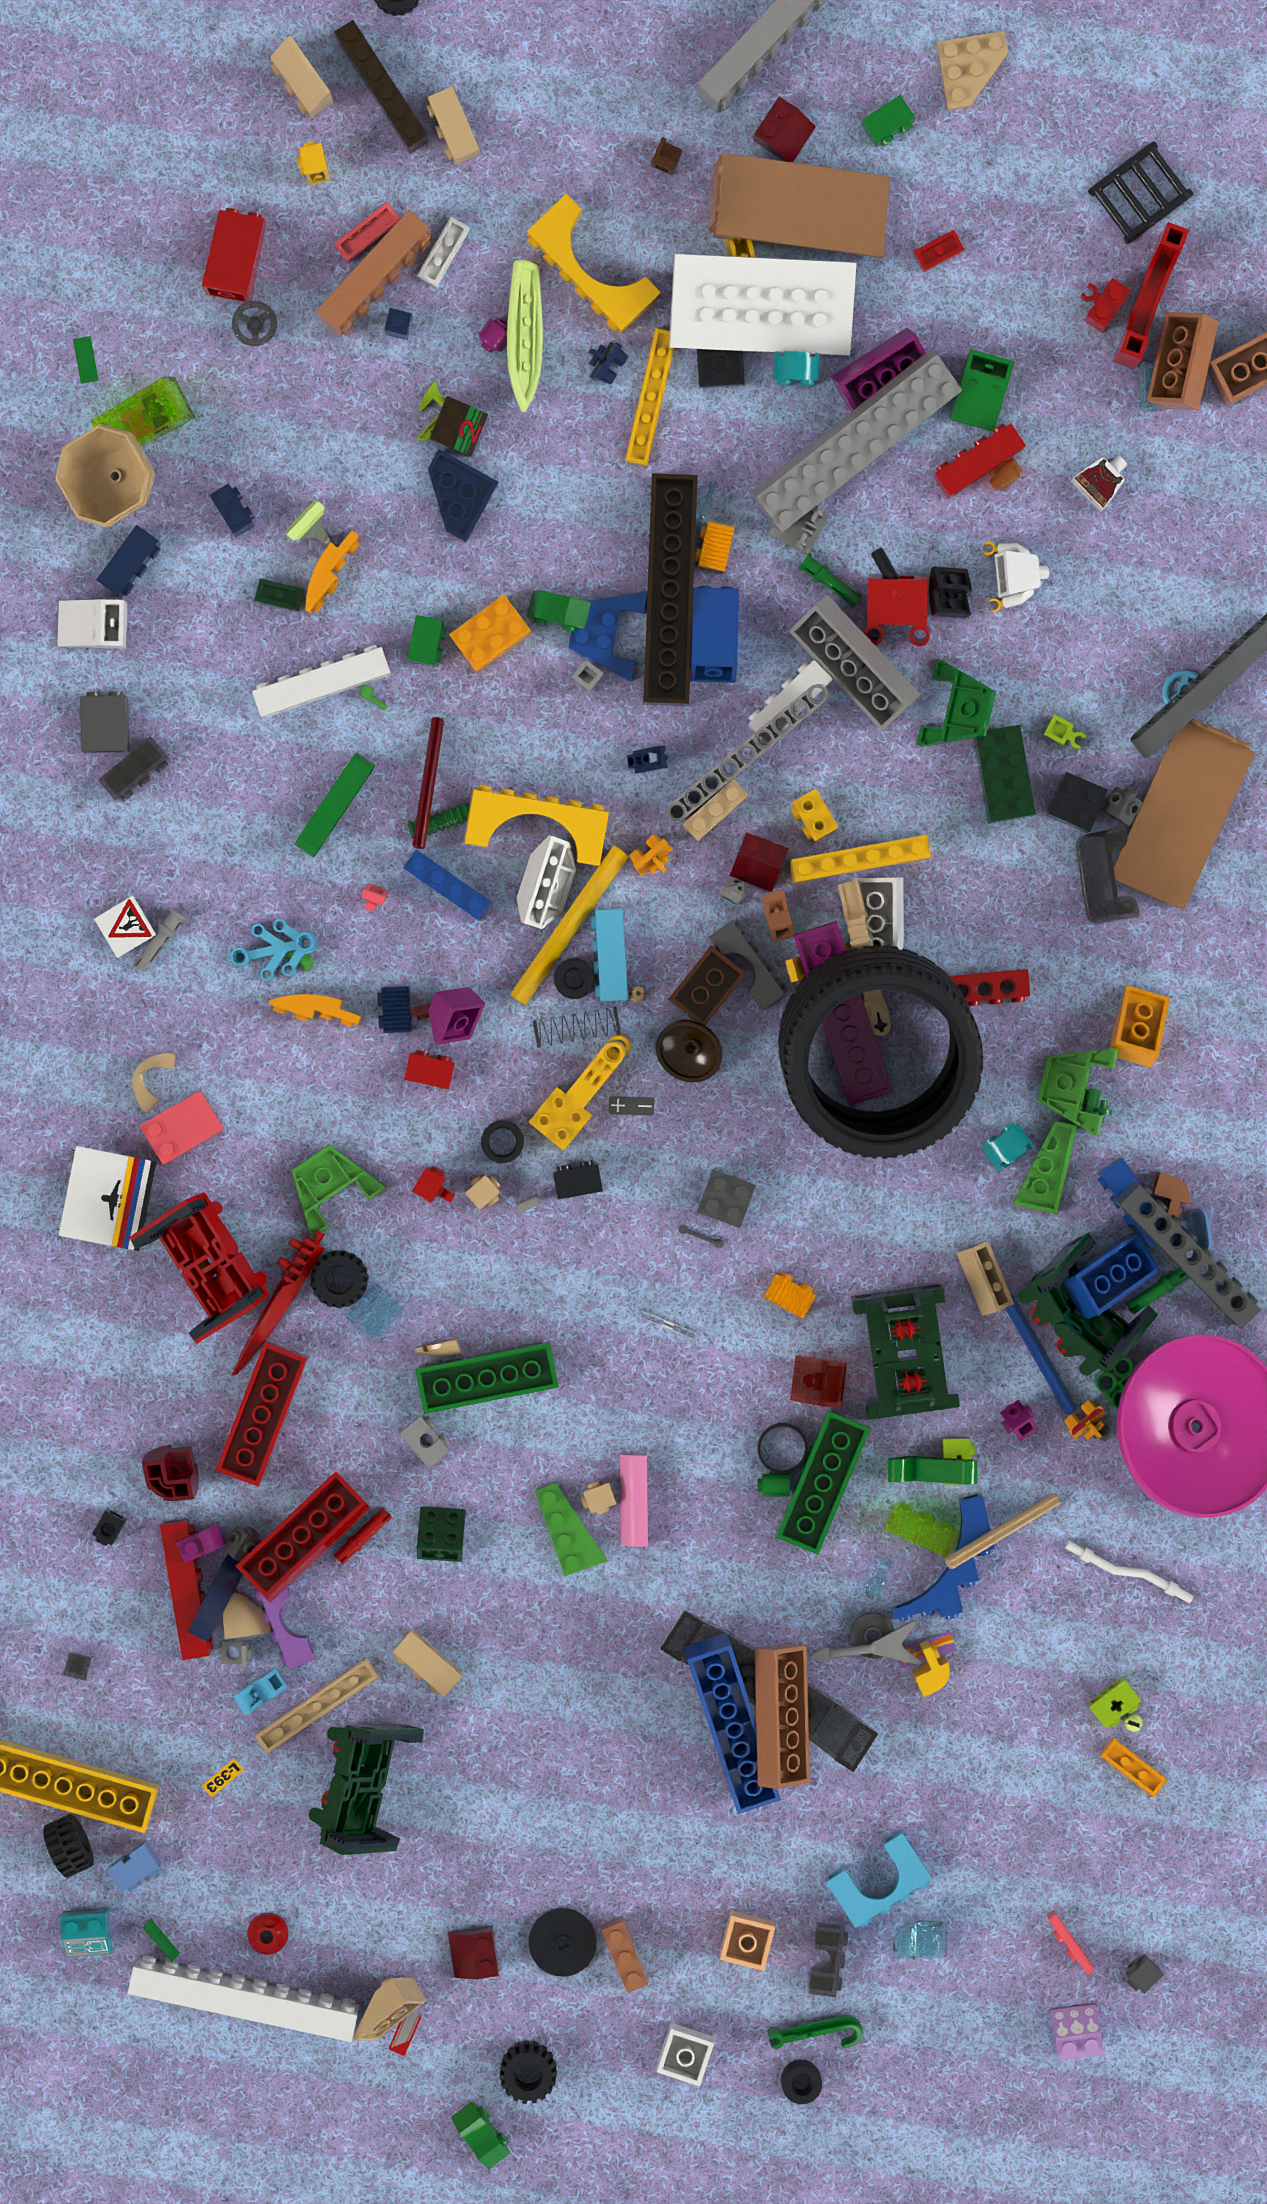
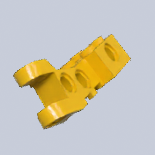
M615 1034L611 1037L568 1092L565 1093L556 1087L530 1119L529 1123L564 1151L591 1118L592 1114L584 1109V1107L628 1054L632 1044L630 1038L625 1034ZM617 1040H622L625 1043L626 1047Z

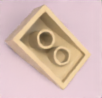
M389 1977L381 1983V1987L375 1991L353 2036L355 2041L378 2040L427 2001L414 1978Z

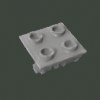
M815 506L784 532L779 531L772 525L768 535L808 555L829 515L824 513L820 507Z

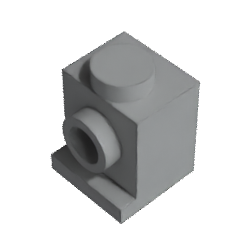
M585 659L573 674L572 680L590 694L604 673Z

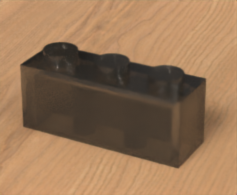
M150 736L98 779V781L116 802L121 800L125 802L134 795L132 791L137 786L142 788L150 782L151 778L149 776L155 771L158 773L163 771L169 765L167 761L170 758L154 738Z

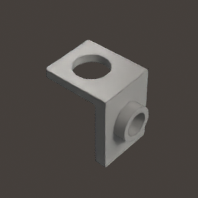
M222 1641L221 1663L242 1664V1668H247L249 1661L253 1660V1649L249 1647V1641ZM230 1646L237 1647L240 1652L238 1658H228L226 1654L227 1648Z

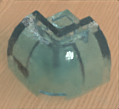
M912 1921L902 1926L895 1934L893 1958L915 1960L919 1957L944 1958L947 1956V1931L943 1921Z

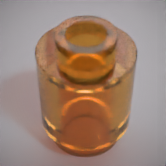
M1010 458L1008 461L1002 462L989 474L991 478L989 483L996 491L1000 489L1004 492L1020 478L1023 470L1013 458Z

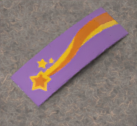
M950 1631L926 1639L931 1646H936L940 1656L956 1651ZM923 1641L903 1646L907 1651L920 1659L921 1662L926 1661L919 1645ZM898 1660L900 1668L914 1665L913 1663Z

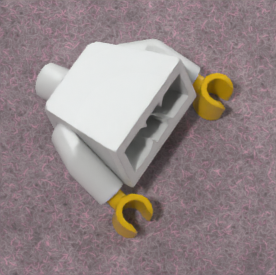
M990 541L984 543V546H991L993 548L991 552H984L983 554L986 557L995 555L998 596L1002 598V600H989L988 603L996 601L999 605L996 610H991V612H998L1001 607L1009 608L1024 603L1033 595L1034 589L1040 588V579H1048V566H1039L1038 556L1030 554L1029 550L1018 543H999L998 546H995Z

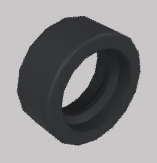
M499 1120L491 1123L484 1130L481 1137V1147L484 1154L490 1160L497 1163H508L515 1160L521 1154L524 1147V1137L516 1124L506 1120ZM500 1128L510 1130L516 1138L514 1150L507 1155L494 1153L489 1145L491 1134Z

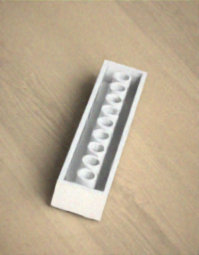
M150 1955L138 1957L133 1967L128 1994L352 2042L360 2005L356 2004L355 2000L343 1998L340 2001L334 1999V1996L324 1993L317 1996L311 1994L312 1992L307 1989L294 1991L284 1984L271 1986L267 1985L266 1981L254 1979V1982L245 1980L244 1976L232 1974L231 1977L225 1976L219 1970L212 1969L206 1972L200 1970L201 1968L196 1965L183 1967L179 1966L176 1961L165 1960V1962H160Z

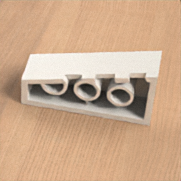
M853 878V881H859L867 915L865 921L866 924H869L867 929L869 936L872 938L870 941L871 946H896L902 950L904 948L903 878Z

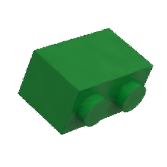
M899 95L862 119L861 126L875 147L879 145L884 147L894 140L893 136L901 132V134H904L912 129L915 116L902 96Z
M416 615L408 653V662L435 667L436 662H441L443 649L439 648L440 639L445 640L447 627L443 626V620Z

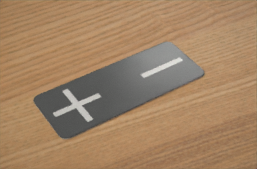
M610 1096L609 1114L654 1115V1098Z

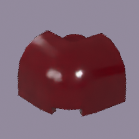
M171 1445L161 1446L149 1451L144 1456L142 1467L148 1490H152L156 1495L164 1498L163 1501L193 1500L198 1491L199 1472L198 1465L194 1462L191 1446L172 1448Z

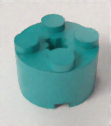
M779 351L774 352L773 380H777V385L791 386V381L800 382V386H814V382L819 381L820 353H815V357H810V352L784 351V356H779Z
M1011 1122L1002 1129V1135L998 1138L993 1135L982 1145L984 1147L982 1152L998 1173L1002 1170L1001 1165L1005 1169L1025 1155V1152L1028 1150L1026 1147L1030 1150L1035 1147L1019 1124L1015 1125Z

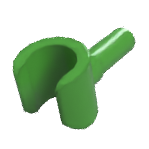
M365 684L362 685L359 692L360 696L385 710L387 705L375 696H372L374 688Z

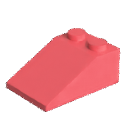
M201 1090L140 1125L141 1130L163 1165L170 1163L224 1130Z

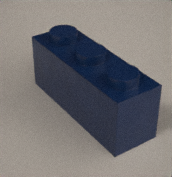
M136 525L96 580L119 598H122L123 595L128 596L134 588L132 584L137 577L141 578L148 567L145 565L150 558L154 560L159 554L161 543Z

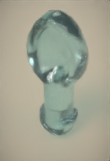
M889 1557L881 1559V1564L875 1576L871 1577L866 1584V1595L870 1599L876 1598L883 1590V1579L892 1563Z

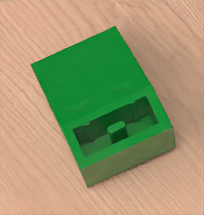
M970 349L959 385L962 391L956 396L950 420L993 431L1015 361Z

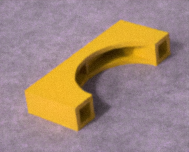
M566 193L527 230V236L529 237L527 241L535 250L539 248L545 254L543 258L551 267L555 264L560 270L558 274L566 283L571 281L575 285L574 291L582 299L587 298L592 303L590 308L598 316L602 314L608 320L605 323L614 333L618 331L622 334L661 297V292L646 276L631 285L609 286L594 280L582 270L571 248V234L575 223L582 215V209Z
M485 784L473 787L464 836L465 844L487 847L493 832L506 820L523 814H539L558 821L570 832L576 845L577 862L600 866L609 816L608 809H604L605 805L591 803V806L582 805V801L574 799L562 802L559 801V797L546 795V799L538 798L537 794L532 792H524L523 795L515 794V790L509 788H501V791L492 790V786Z
M927 835L792 859L789 862L792 883L795 885L867 869L925 861L931 858L928 837Z

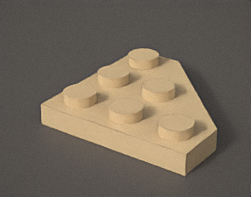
M1005 31L937 42L947 111L971 107L1008 55Z

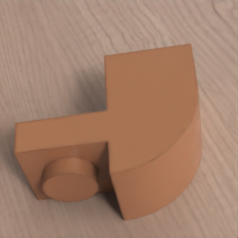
M784 890L772 891L761 895L773 943L792 938L794 929Z
M1157 1172L1152 1194L1168 1198L1166 1205L1168 1209L1165 1212L1170 1217L1175 1215L1179 1219L1182 1207H1179L1180 1202L1184 1204H1189L1190 1202L1189 1190L1186 1184L1179 1178Z

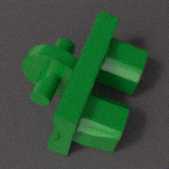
M1090 1088V1091H1085L1083 1104H1087L1086 1112L1103 1116L1102 1123H1104L1105 1114L1112 1115V1111L1106 1110V1100L1100 1101L1101 1090Z

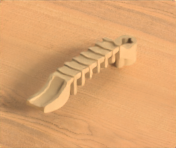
M855 880L838 884L845 923H847L848 927L847 932L851 940L850 945H852V948L857 947L858 949L866 945L871 946L870 941L872 938L869 936L867 929L869 924H866L865 921L867 915L859 881ZM882 990L862 993L874 1034L878 1036L886 1035L892 1029L893 1022ZM879 1018L882 1019V1022H887L884 1031L880 1027H876Z

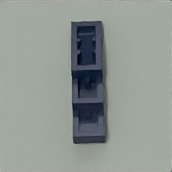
M227 1554L187 1631L188 1633L205 1642L209 1641L243 1575L236 1568V1565L240 1562L239 1560L233 1559Z

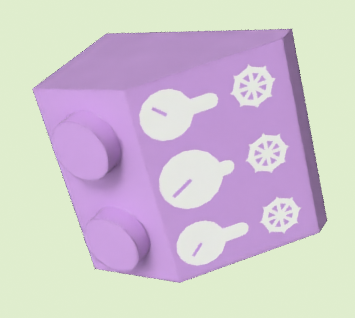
M1095 2004L1050 2009L1055 2051L1059 2061L1104 2055L1101 2029Z

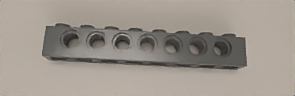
M1133 1181L1114 1201L1236 1326L1243 1329L1261 1311L1256 1305L1258 1300L1249 1292L1245 1294L1241 1290L1243 1285L1235 1277L1230 1279L1226 1274L1227 1268L1219 1261L1215 1263L1211 1259L1213 1254L1205 1246L1200 1248L1197 1245V1237L1189 1230L1185 1232L1180 1227L1183 1223L1175 1215L1170 1217L1165 1212L1168 1208L1159 1199L1155 1201L1150 1196L1152 1191L1144 1183L1139 1185ZM1147 1202L1148 1208L1144 1212H1140L1141 1204ZM1163 1218V1224L1156 1228V1220ZM1178 1233V1240L1175 1243H1171V1236ZM1189 1249H1193L1192 1257L1186 1259V1252ZM1208 1264V1271L1205 1274H1201V1268ZM1223 1280L1222 1288L1216 1290L1217 1282ZM1238 1295V1302L1235 1305H1231V1299Z

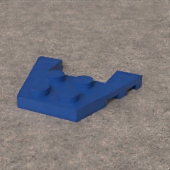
M647 593L587 601L591 604L584 629H576L575 633L571 632L568 648L624 679L632 681L635 660L613 657L614 642L620 611L644 614Z

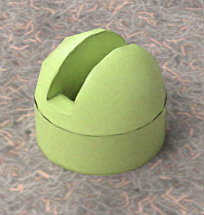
M1131 1713L1125 1717L1124 1725L1127 1730L1137 1732L1142 1728L1143 1721L1138 1714ZM1129 1720H1131V1721H1133V1722L1140 1723V1724H1139V1726L1137 1727V1726L1128 1724V1722H1129Z

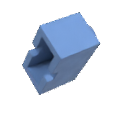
M147 1841L131 1850L128 1859L123 1856L107 1868L106 1871L121 1892L127 1889L131 1892L141 1884L139 1881L145 1876L149 1879L159 1872L158 1867L162 1862Z

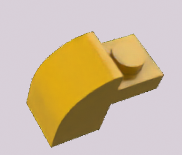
M927 1640L919 1643L927 1663L911 1670L923 1697L935 1693L944 1687L950 1675L948 1661L944 1656L940 1657L936 1646H931Z

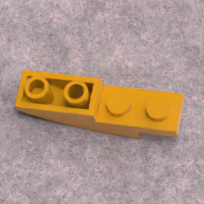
M353 530L338 548L330 542L318 560L312 573L306 596L305 610L310 615L313 611L317 613L323 607L325 602L322 600L327 594L331 596L339 586L337 584L339 579L333 572L335 570L339 572L345 565L346 561L344 559L349 552L354 554L359 548L360 543L358 541L360 536Z
M297 994L282 996L269 1001V1005L274 1006L272 1011L284 1015L286 1011L295 1013L294 1018L307 1022L308 1018L314 1019L316 1011L320 1012L319 1017L328 1020L336 1017L341 1019L340 1024L352 1028L354 1024L359 1025L362 1018L360 1015L342 1010L343 1000L328 996Z

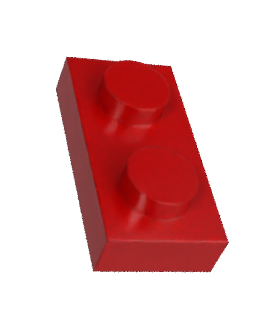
M952 230L914 250L913 253L923 272H926L964 252L965 249L955 230Z

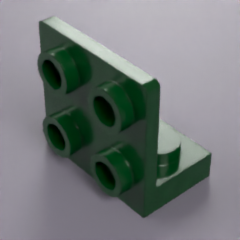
M424 1506L420 1508L417 1559L462 1562L465 1509Z

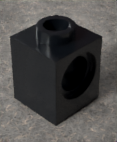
M107 1508L92 1535L96 1537L95 1540L104 1546L108 1544L113 1545L127 1518ZM105 1523H110L114 1526L113 1534H106L104 1532L103 1525Z

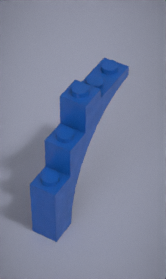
M981 1493L959 1498L961 1522L960 1535L955 1552L991 1531ZM990 1546L977 1554V1556L990 1554V1550L995 1549V1546ZM974 1557L954 1569H950L947 1566L938 1580L925 1592L908 1602L891 1607L894 1619L899 1618V1621H906L912 1619V1615L921 1613V1616L934 1614L936 1609H938L940 1617H945L946 1620L959 1617L958 1614L963 1613L957 1586L961 1585V1588L974 1586L975 1581H979Z

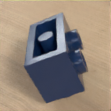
M228 483L209 495L235 538L255 526L252 522V519L255 517L248 506L244 508L239 501L243 497L237 487L231 488Z

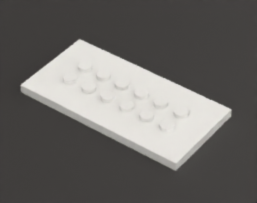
M674 254L669 347L759 352L779 351L782 353L784 351L810 352V354L850 355L857 263Z

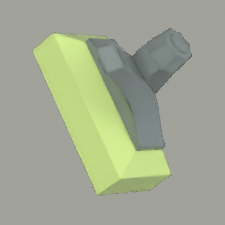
M314 500L284 532L293 541H302L306 538L317 539L322 542L325 548H327L330 542H333L325 533L322 525L325 507L317 500Z

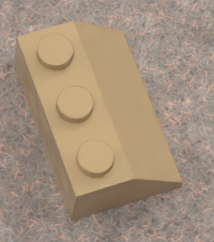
M290 35L270 56L272 62L270 68L277 78L281 76L286 83L283 86L288 94L296 96L299 101L296 105L302 114L308 113L312 119L333 104L331 92Z

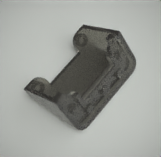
M1126 826L1085 834L1076 841V854L1087 919L1093 924L1110 923L1140 917L1137 901L1130 896L1118 897L1111 853L1126 846Z

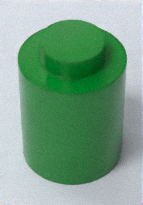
M762 1474V1479H757V1491L762 1492V1497H790V1474Z

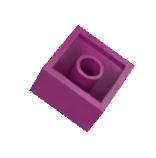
M470 987L439 991L433 996L428 1012L433 1039L437 1045L471 1038L485 1002Z

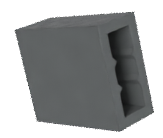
M119 691L109 692V696H100V692H86V696H80L81 751L83 753L130 752L128 697Z

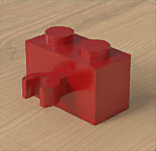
M1113 277L1101 294L1094 284L1089 283L1087 288L1092 291V295L1086 296L1082 293L1080 296L1084 302L1094 303L1084 321L1101 333H1103L1131 291Z
M434 1165L431 1168H425L412 1192L430 1203L435 1200L437 1195L451 1203L456 1195L442 1187L447 1179L443 1176L445 1172Z

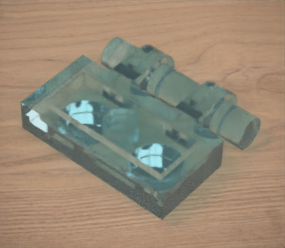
M377 1283L371 1290L368 1289L364 1293L365 1296L357 1305L354 1304L350 1308L351 1312L346 1316L351 1323L359 1317L363 1322L357 1329L373 1343L405 1310L389 1294L381 1300L377 1295L383 1289ZM373 1302L377 1307L367 1315L364 1310Z

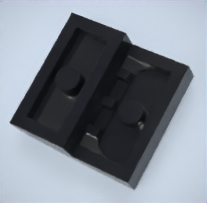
M938 566L931 568L929 601L932 616L967 618L971 615L967 599V593L972 591L968 569Z

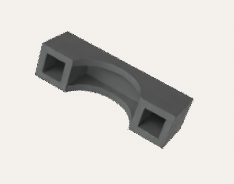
M731 920L709 936V938L721 954H737L750 962L754 970V983L749 993L760 1009L764 1010L785 995L782 991L785 989V986L778 977L774 979L769 973L772 968L765 959L761 961L756 955L759 950L752 941L747 942L743 937V934L746 932L738 922L734 924Z

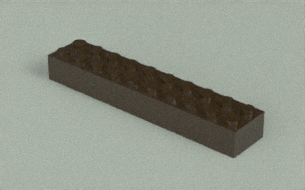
M652 473L643 705L689 706L698 475Z

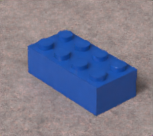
M1135 1232L1120 1238L1069 1274L1062 1284L1083 1320L1100 1315L1161 1270L1139 1233Z

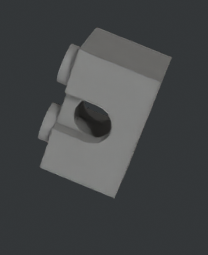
M421 1414L404 1428L400 1435L429 1469L450 1451L448 1446L451 1443L443 1433L438 1435L435 1432L434 1428L436 1425L429 1416L424 1418ZM423 1434H430L433 1437V1444L429 1446L423 1445L421 1436Z

